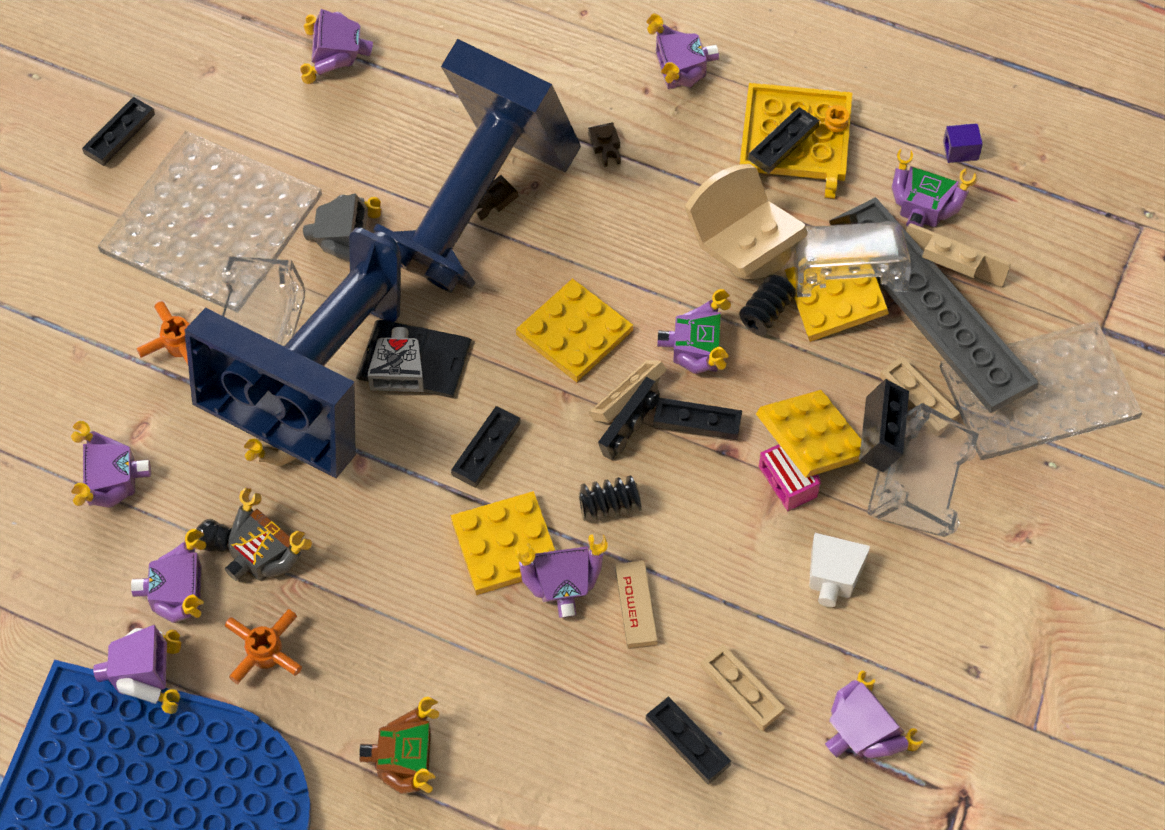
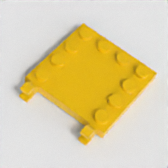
M749 83L739 165L751 164L757 168L758 173H766L748 160L749 153L800 107L820 120L819 127L769 174L826 179L824 198L835 199L837 180L845 181L852 92ZM842 106L848 110V126L844 131L832 132L826 128L825 114L828 108Z

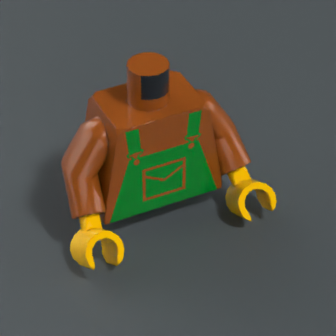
M431 697L422 698L417 708L393 720L387 726L379 728L378 744H360V762L376 763L378 778L399 794L417 792L421 789L426 793H431L433 787L428 784V780L436 778L429 771L431 728L430 722L425 720L427 717L437 719L440 714L439 711L431 709L433 705L438 703L437 700Z

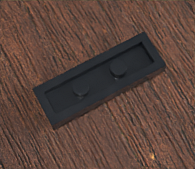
M133 96L82 147L84 155L105 166L155 115L154 108Z
M798 107L749 153L748 160L769 174L819 127L820 120Z
M648 377L643 380L598 441L604 457L613 461L615 456L625 449L627 440L632 433L641 427L644 417L649 410L656 407L660 398L656 381Z
M659 398L653 427L738 440L742 410Z
M495 406L451 469V476L476 488L521 424L520 417Z
M669 696L646 714L645 720L708 785L731 766V760Z

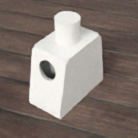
M814 534L811 549L809 587L820 591L818 602L821 605L834 607L838 596L849 598L852 595L866 564L870 546L823 534Z

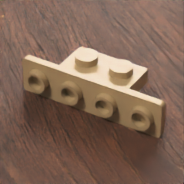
M909 224L906 232L924 251L922 258L972 278L975 276L1000 287L1004 285L1011 266L1010 262L917 225Z

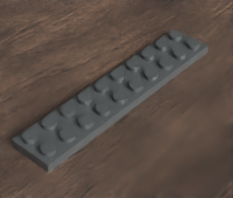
M876 197L835 217L839 218L856 213L862 240L847 244V246L863 242L879 284L990 413L1038 389V380L934 262L922 258L924 251Z

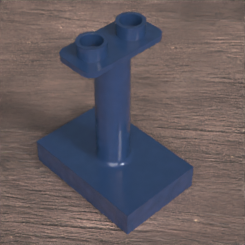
M460 39L456 40L441 68L477 129L416 230L392 231L380 224H376L373 229L374 232L388 234L396 241L401 253V268L407 269L412 259L428 267L424 277L435 286L449 293L453 292L457 283L470 289L475 285V281L468 271L462 267L453 248L513 147L565 173L581 148V144L551 83Z
M360 227L355 228L349 236L350 273L285 346L206 307L184 330L192 405L336 479L356 456L355 382L324 366L369 314L390 322H395L400 317L401 253L399 246L386 233H372Z

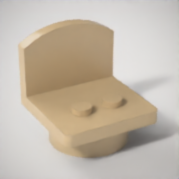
M751 164L735 165L716 173L692 194L685 205V210L700 248L730 268L735 276L742 279L762 278L780 270L790 260L793 252L792 246L808 235L804 223L768 201L757 168Z

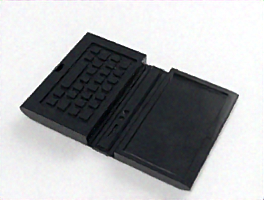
M385 320L375 321L356 379L369 382L368 371L378 339L391 338L393 328L404 327L409 331L408 338L418 340L424 392L454 398L472 339L423 327Z

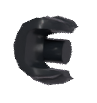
M206 519L197 526L196 529L204 533V536L199 538L206 543L204 550L226 551L232 528L220 524L213 519Z

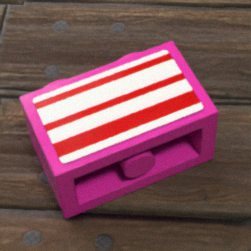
M779 444L760 453L759 468L787 512L818 497L821 484L819 475L805 478Z

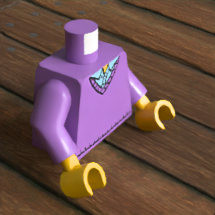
M321 9L317 19L312 14L306 17V23L303 27L306 34L313 35L311 63L315 64L312 67L310 64L304 63L300 67L301 78L305 84L313 83L316 80V73L321 75L334 69L352 66L357 54L370 56L373 42L360 39V25L348 19L341 12L332 13Z
M652 14L646 20L647 24H650L647 27L648 33L653 35L657 32L658 35L656 36V55L667 89L681 85L688 88L692 87L706 76L707 62L719 60L717 46L702 47L699 35L696 33L686 34L675 31L666 26L662 17L658 14Z
M77 421L73 425V428L81 433L74 431L71 435L72 441L80 443L83 440H87V444H83V483L75 484L71 490L72 494H77L73 499V503L76 506H82L87 501L89 506L96 505L111 508L135 493V478L151 477L150 460L135 461L129 446L95 431L90 433V427L84 421Z
M190 529L183 543L158 560L151 561L149 563L148 578L132 579V596H147L151 610L172 623H177L191 616L199 618L202 614L200 605L204 604V601L201 600L202 565L195 549H205L206 543L199 539L204 536V533L197 529Z
M591 534L588 537L590 550L586 546L535 554L531 545L527 543L528 552L521 555L520 550L516 547L514 553L520 561L519 566L523 583L535 597L542 598L543 602L557 601L559 618L576 616L574 598L588 595V591L594 588L601 572L603 552L608 547L605 535L602 536L603 540L601 543L594 544V536Z

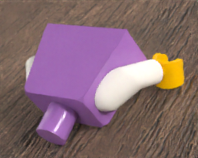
M155 625L144 629H133L125 637L109 644L108 661L95 664L93 667L95 679L98 682L109 680L118 693L152 703L162 702L161 707L164 712L168 714L176 713L178 709L176 703L180 700L179 692L175 689H170L162 693L161 689L166 688L167 653L176 654L181 649L179 632L177 630H169L163 635Z

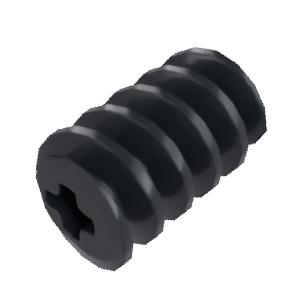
M775 274L767 276L764 282L759 285L758 290L748 299L746 305L741 308L739 315L742 323L752 333L759 336L766 335L767 328L773 326V321L779 318V313L784 312L785 306L791 303V297L796 296L794 286L782 276Z
M631 475L626 477L625 485L620 477L615 478L614 487L608 479L604 480L602 489L597 481L592 483L591 491L585 483L581 484L579 502L584 521L587 512L591 513L593 519H597L598 510H601L605 517H608L610 508H613L616 515H620L621 506H624L628 513H631L632 504H636L639 511L642 510L639 489Z

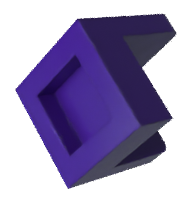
M978 124L946 126L943 145L948 163L979 160L983 143Z

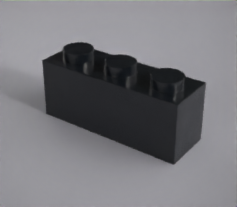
M887 379L866 396L859 461L881 472L886 471L903 456L909 399L908 390Z

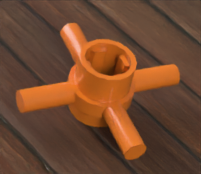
M160 301L154 306L163 321L159 334L160 337L136 348L137 352L142 358L165 347L170 355L183 357L188 365L184 330L190 323L180 316H172L166 304Z
M288 609L271 629L266 626H259L253 630L230 617L226 621L225 627L245 641L247 656L230 674L229 678L234 683L239 684L255 665L261 669H268L276 664L292 675L297 676L302 666L281 652L282 644L279 638L297 618V615ZM268 644V646H270V647H269L268 649H266L265 646H261V645Z

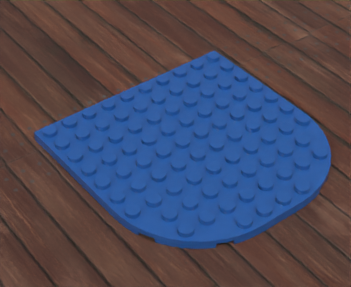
M54 659L0 786V830H309L311 803L305 775L297 756L280 733L260 720V717L241 707L178 691L180 700L176 703L178 705L177 712L168 714L163 711L161 707L162 702L152 703L118 693L109 680L98 682L95 679L93 669ZM170 688L161 689V692L165 693Z

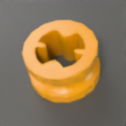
M832 106L827 109L825 114L826 128L832 132L844 131L848 126V110L842 106Z

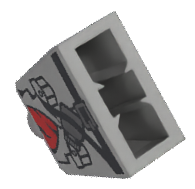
M395 327L392 329L391 338L378 339L368 371L371 391L424 392L418 340L408 338L409 331L406 328Z

